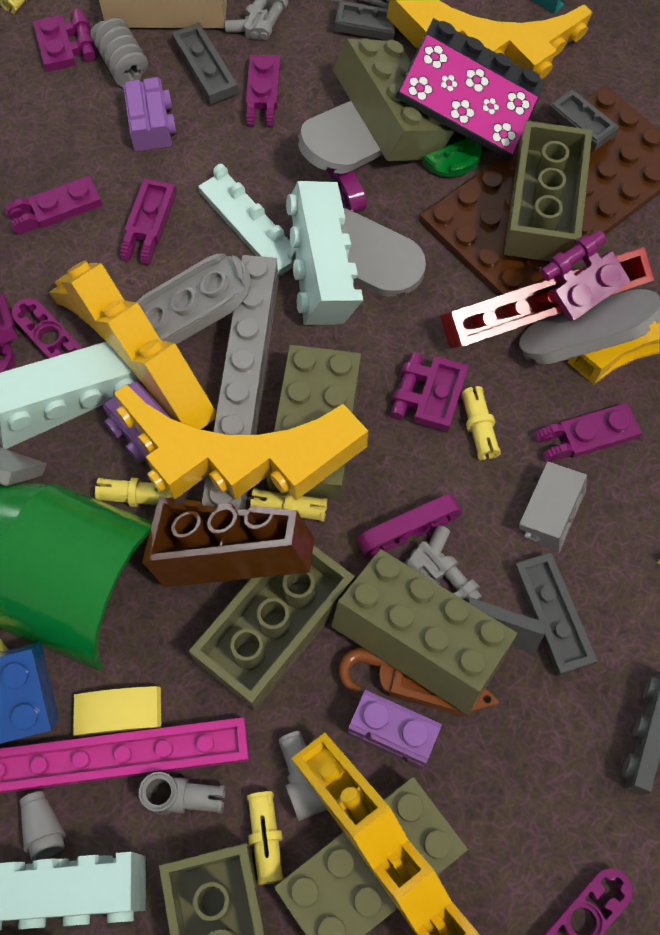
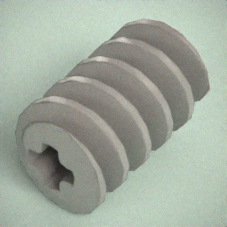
M112 18L95 24L90 30V37L117 85L123 87L125 82L141 80L142 75L148 68V60L126 21L121 18Z

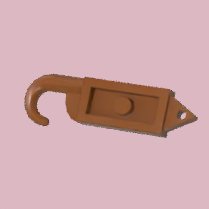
M363 647L350 650L342 657L339 664V677L342 684L348 690L355 693L361 692V687L354 683L350 677V669L355 663L362 662L380 667V686L390 697L465 718L469 716ZM485 688L470 713L495 707L499 701ZM483 698L489 699L490 703H485Z

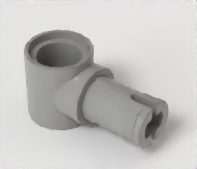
M294 731L282 736L278 741L290 774L287 777L289 784L285 786L298 821H301L327 809L291 759L306 747L301 732Z
M153 772L141 782L139 788L140 801L143 806L153 813L159 815L171 812L184 814L186 809L217 812L218 814L223 813L224 802L222 800H211V798L225 799V785L189 783L187 778L171 777L164 772ZM160 783H168L171 787L170 798L162 805H154L151 799L153 789Z

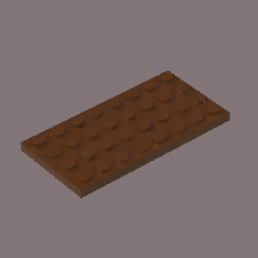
M606 85L585 100L617 124L619 129L613 138L596 151L592 149L590 151L581 237L583 235L590 236L597 230H601L604 235L608 234L660 194V130ZM554 120L552 123H550L554 125H561L557 120ZM519 146L510 161L504 157L500 158L420 214L419 222L497 296L545 280L540 270L550 263L549 261L504 255Z

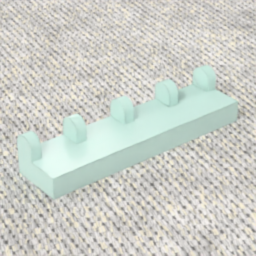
M218 164L213 170L214 177L198 186L199 193L256 256L277 258L278 276L280 277L293 268L294 260L296 259L295 248L291 247L290 241L284 235V230L281 226L275 225L265 215L264 208L259 203L255 204L245 193V187L240 182L236 183L228 174V169L223 164Z

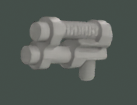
M254 0L244 10L245 19L225 20L226 33L245 32L246 39L268 40L277 19L286 10L288 0ZM264 7H269V8H270V10H269L268 12H267V9H265V10H263V9H264Z
M437 525L429 543L421 542L419 547L410 554L411 558H408L404 564L439 585L438 581L445 576L457 590L454 594L469 602L470 598L479 600L482 597L477 591L480 586L473 579L469 581L456 567L459 563L454 557L445 556L441 553L450 530L444 526Z

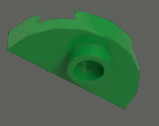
M467 137L424 155L422 164L430 172L441 177L454 178L463 176L476 168L481 159L482 145Z

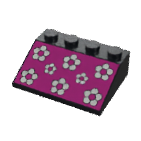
M433 18L414 54L395 98L510 161L521 140L525 120H530L540 98L545 80L541 79L535 71L523 69L516 65L505 54L495 53L484 47L480 40L461 34L450 23Z

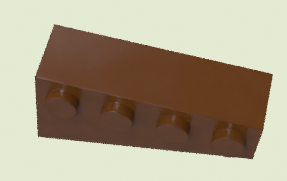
M159 497L142 562L163 587L309 573L315 538L297 510L251 506L248 510L236 509L233 504L219 503L218 507L204 506L197 500L174 503L171 498Z

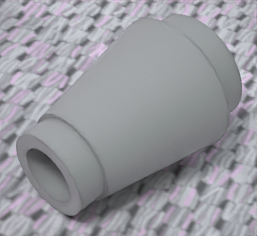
M37 791L21 798L19 803L21 806L24 852L30 854L32 861L48 859L60 853L65 848L63 839L66 837V833L46 799L45 793Z

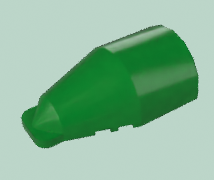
M16 483L9 486L0 484V630L31 643L41 642L43 648L100 671L103 663L98 653V641L108 601L120 574L133 552L149 536L152 521L58 484Z

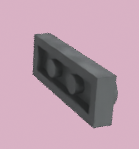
M200 23L172 32L175 46L210 105L239 94L236 81Z
M552 552L516 563L513 569L533 618L547 623L542 640L557 676L594 665L598 660Z
M660 671L655 674V677L650 675L646 681L643 699L648 700L645 714L640 713L638 715L632 732V736L638 739L634 754L628 753L622 768V777L627 778L624 790L639 796L652 791L660 760Z

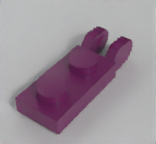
M250 55L246 93L247 126L254 127L256 110H266L267 127H274L275 110L278 109L280 55Z
M88 175L28 197V199H15L13 202L11 201L5 205L4 211L8 218L14 219L11 227L13 232L19 235L38 227L50 226L103 205Z
M143 179L124 230L125 236L120 251L121 260H131L136 240L144 241L140 252L141 264L150 265L156 244H159L177 194L176 184Z
M628 403L566 420L560 422V424L556 423L548 427L546 426L538 430L534 436L537 443L563 437L564 444L551 447L543 453L546 462H553L570 456L575 458L638 439L642 432Z

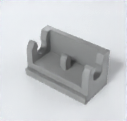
M547 461L519 523V529L526 531L524 538L560 553L585 495L587 474Z

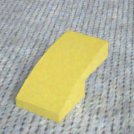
M132 687L74 694L73 736L86 737L113 732L126 733L161 728V687Z

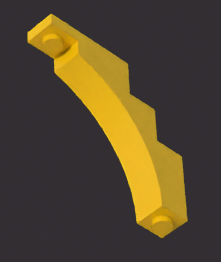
M323 733L291 758L416 935H479L451 901L434 869L408 840L389 805L326 733Z

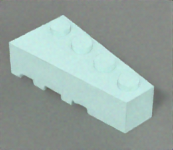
M297 181L292 193L288 194L286 200L287 214L292 215L293 226L290 229V245L296 250L293 275L295 280H299L300 292L297 295V310L303 314L304 325L344 324L363 302L361 289H354L353 279L357 278L358 273L356 264L348 263L351 241L349 234L341 230L345 223V214L338 182Z
M107 342L1 372L0 444L2 448L8 449L104 405V403L115 396L114 392L126 384L129 386L135 381L140 383V380Z
M121 852L116 853V858H113V856L87 855L78 856L76 861L52 858L35 860L32 864H25V862L0 863V931H2V921L19 920L18 929L46 927V918L63 917V926L90 924V915L107 914V923L134 921V912L145 911L146 856L141 854Z

